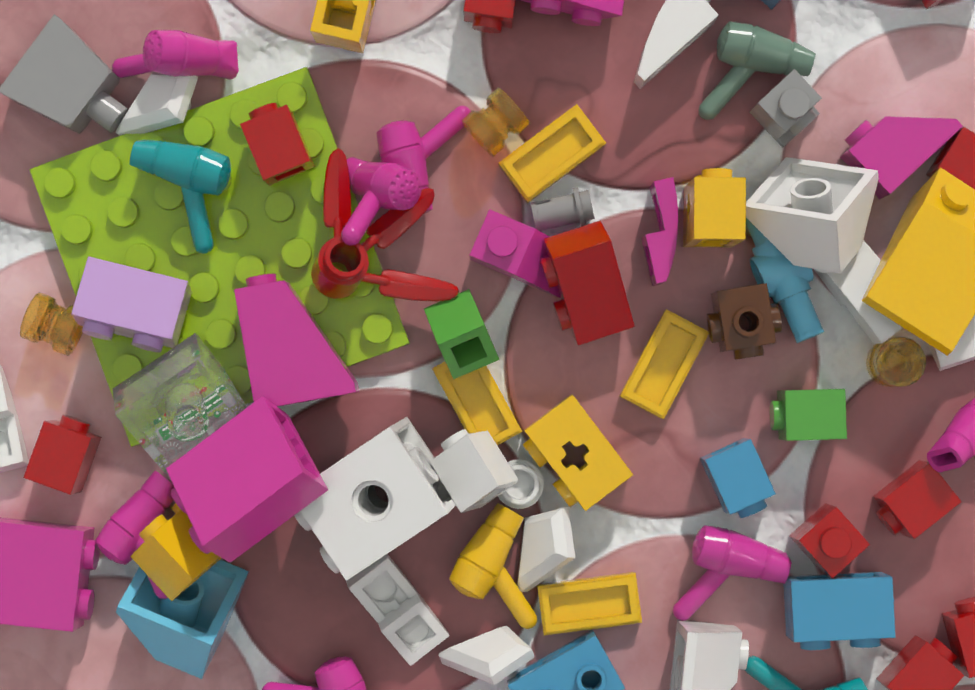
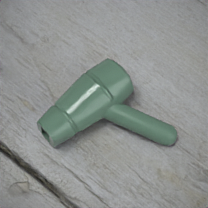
M729 21L718 37L717 57L718 60L733 67L700 104L698 109L700 117L704 120L714 119L755 71L788 75L795 69L801 76H809L816 53L795 41L792 42L790 39L757 25L753 26L752 24Z

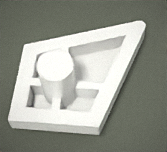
M152 72L116 129V134L119 136L123 134H144L183 123L187 111L191 109V98L198 77H174Z
M560 508L524 518L517 586L521 592L530 591L576 558L569 508Z
M507 625L449 647L439 653V658L443 665L493 685L501 680L513 678L516 676L518 668L535 657L532 649Z

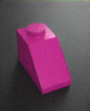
M885 116L872 126L866 119L844 139L850 147L840 158L847 166L878 170L879 180L875 195L880 200L890 195L963 125L957 119Z
M489 209L470 252V260L560 298L557 286L548 287L540 262L541 259L549 257L544 239L550 236Z

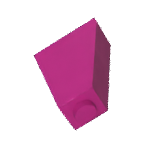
M264 274L246 278L247 287L234 289L254 402L264 396L279 407L359 392L357 380L290 283L285 280L277 281L276 274Z

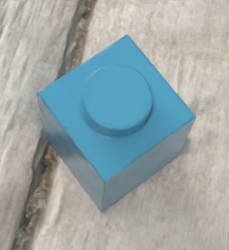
M740 439L700 458L723 511L729 515L736 512L740 518L753 515L767 507L764 499L776 494L751 439Z

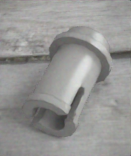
M577 187L573 188L574 193L540 201H530L536 229L542 232V230L580 222L582 227L586 225L585 221L595 219L589 190L579 192Z

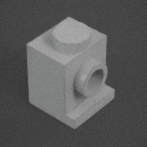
M794 69L761 99L749 113L783 148L820 114L814 105L822 98Z

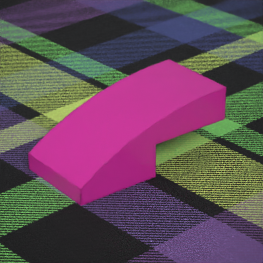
M674 177L654 181L650 186L659 232L646 234L642 238V244L652 286L661 285L667 281L676 251L678 204Z

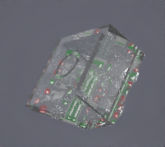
M196 333L112 389L115 415L169 479L170 477L166 470L168 466L247 408L225 369Z

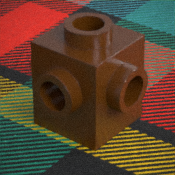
M767 283L720 290L711 294L714 313L707 314V327L711 343L719 342L720 352L733 350L735 360L764 355L763 345L776 343L775 333L782 331L781 315L778 304H770ZM741 315L745 316L749 321L747 331H744L739 325Z

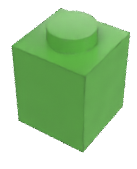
M470 289L458 293L451 300L440 301L424 308L438 347L453 379L500 360Z
M845 389L777 390V400L770 402L769 415L771 429L778 430L779 440L847 439Z

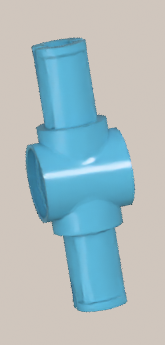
M746 218V225L756 246L752 249L754 257L750 258V266L757 285L767 283L769 298L772 297L774 303H780L796 343L822 334L824 330L807 291L811 290L809 282L813 281L814 278L812 268L793 265Z

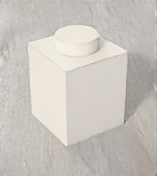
M464 429L453 434L442 442L441 447L444 451L430 461V464L461 513L483 507L519 481L488 430L469 434Z

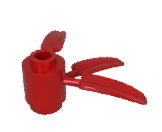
M339 148L334 150L329 156L326 167L323 195L324 225L334 229V238L328 240L322 246L312 266L311 277L317 290L329 298L341 299L354 293L362 281L378 284L381 295L398 299L437 302L451 300L459 293L458 287L443 280L391 269L383 270L381 275L366 273L369 266L367 251L375 244L380 249L387 248L411 228L433 203L435 197L434 189H422L418 202L410 209H390L368 227L366 233L369 238L361 244L347 245L341 238V232L351 217L349 169L344 152Z

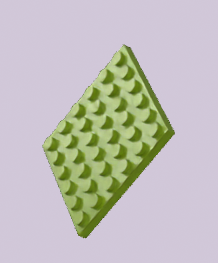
M307 67L188 110L183 123L144 134H123L29 169L76 296L88 256L186 280L190 285L192 293L176 349L163 346L161 352H152L133 346L131 344L133 338L113 334L112 340H103L91 336L131 447L150 441L149 436L230 381L234 384L239 395L199 422L215 417V412L217 411L223 414L230 411L235 405L242 407L254 402L234 289L247 287L246 278L264 274H276L277 281L285 280L290 283L347 367L410 344L394 298L381 295L378 284L361 281L354 293L341 299L329 298L323 295L313 284L311 271L322 246L328 240L334 238V229L324 225L323 195L328 159L330 154L338 147ZM277 103L279 108L287 104L294 115L315 167L269 186L262 179L240 124L250 120L249 113L260 106ZM145 139L201 146L229 157L231 175L224 191L219 196L203 193L214 243L210 252L202 254L194 248L181 187L157 177L155 174L152 175L130 165V155L134 142ZM350 189L352 215L358 206V201ZM366 232L360 240V244L369 238ZM373 246L367 251L369 266L366 273L381 275L383 269ZM224 373L226 379L217 383L215 377ZM211 380L216 382L214 387L209 386ZM207 386V392H201V387ZM197 390L200 396L192 401L189 395ZM183 399L188 400V404L186 406H183L181 404V401ZM175 404L179 405L180 409L177 412L173 410V406ZM166 410L171 412L170 417L164 416ZM161 415L163 421L155 425L153 419ZM149 422L153 424L150 430L146 428V424Z

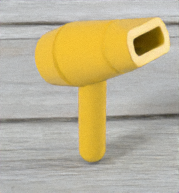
M497 503L486 518L485 523L480 526L461 551L449 580L461 594L475 599H484L494 586L522 628L530 629L536 625L537 615L504 567L514 542L513 539L516 537L524 517Z

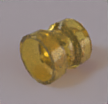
M499 87L486 97V109L482 108L479 111H471L461 120L471 136L492 157L505 147V140L508 138L507 134L509 132L511 134H520L530 125L529 120L521 109Z
M38 292L31 300L20 327V337L34 343L45 341L51 344L52 350L69 356L76 348L82 336L83 326L78 325L71 315L74 305L68 307L60 306L54 297Z
M906 337L890 338L882 344H874L868 351L866 367L870 377L879 385L903 387L917 382L924 374L926 357L921 346L914 340Z

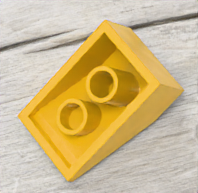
M940 167L909 200L863 296L862 302L947 356L954 350L975 315V189Z

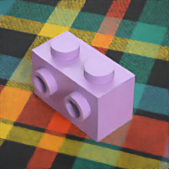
M88 256L71 315L78 325L83 326L82 332L86 335L103 340H112L113 334L133 338L131 344L135 347L152 352H161L163 346L176 349L192 291L186 280Z

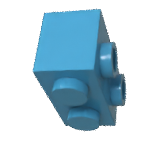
M883 572L837 574L834 578L825 574L788 576L787 581L783 584L786 636L793 642H800V649H830V641L850 640L851 647L872 648L881 646V638H896L893 578Z
M593 629L517 672L516 676L507 680L510 690L625 689L621 678Z

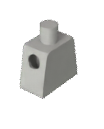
M55 14L0 86V93L14 102L78 134L86 128L92 119L112 133L118 128L129 110L110 96L118 85L120 78L71 27Z

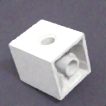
M408 417L388 427L320 473L328 491L294 515L305 530L309 531L312 529L323 545L320 548V553L327 566L336 574L341 572L346 581L448 514L456 506L430 464V461L435 457ZM375 485L385 490L388 502L382 501L377 496Z

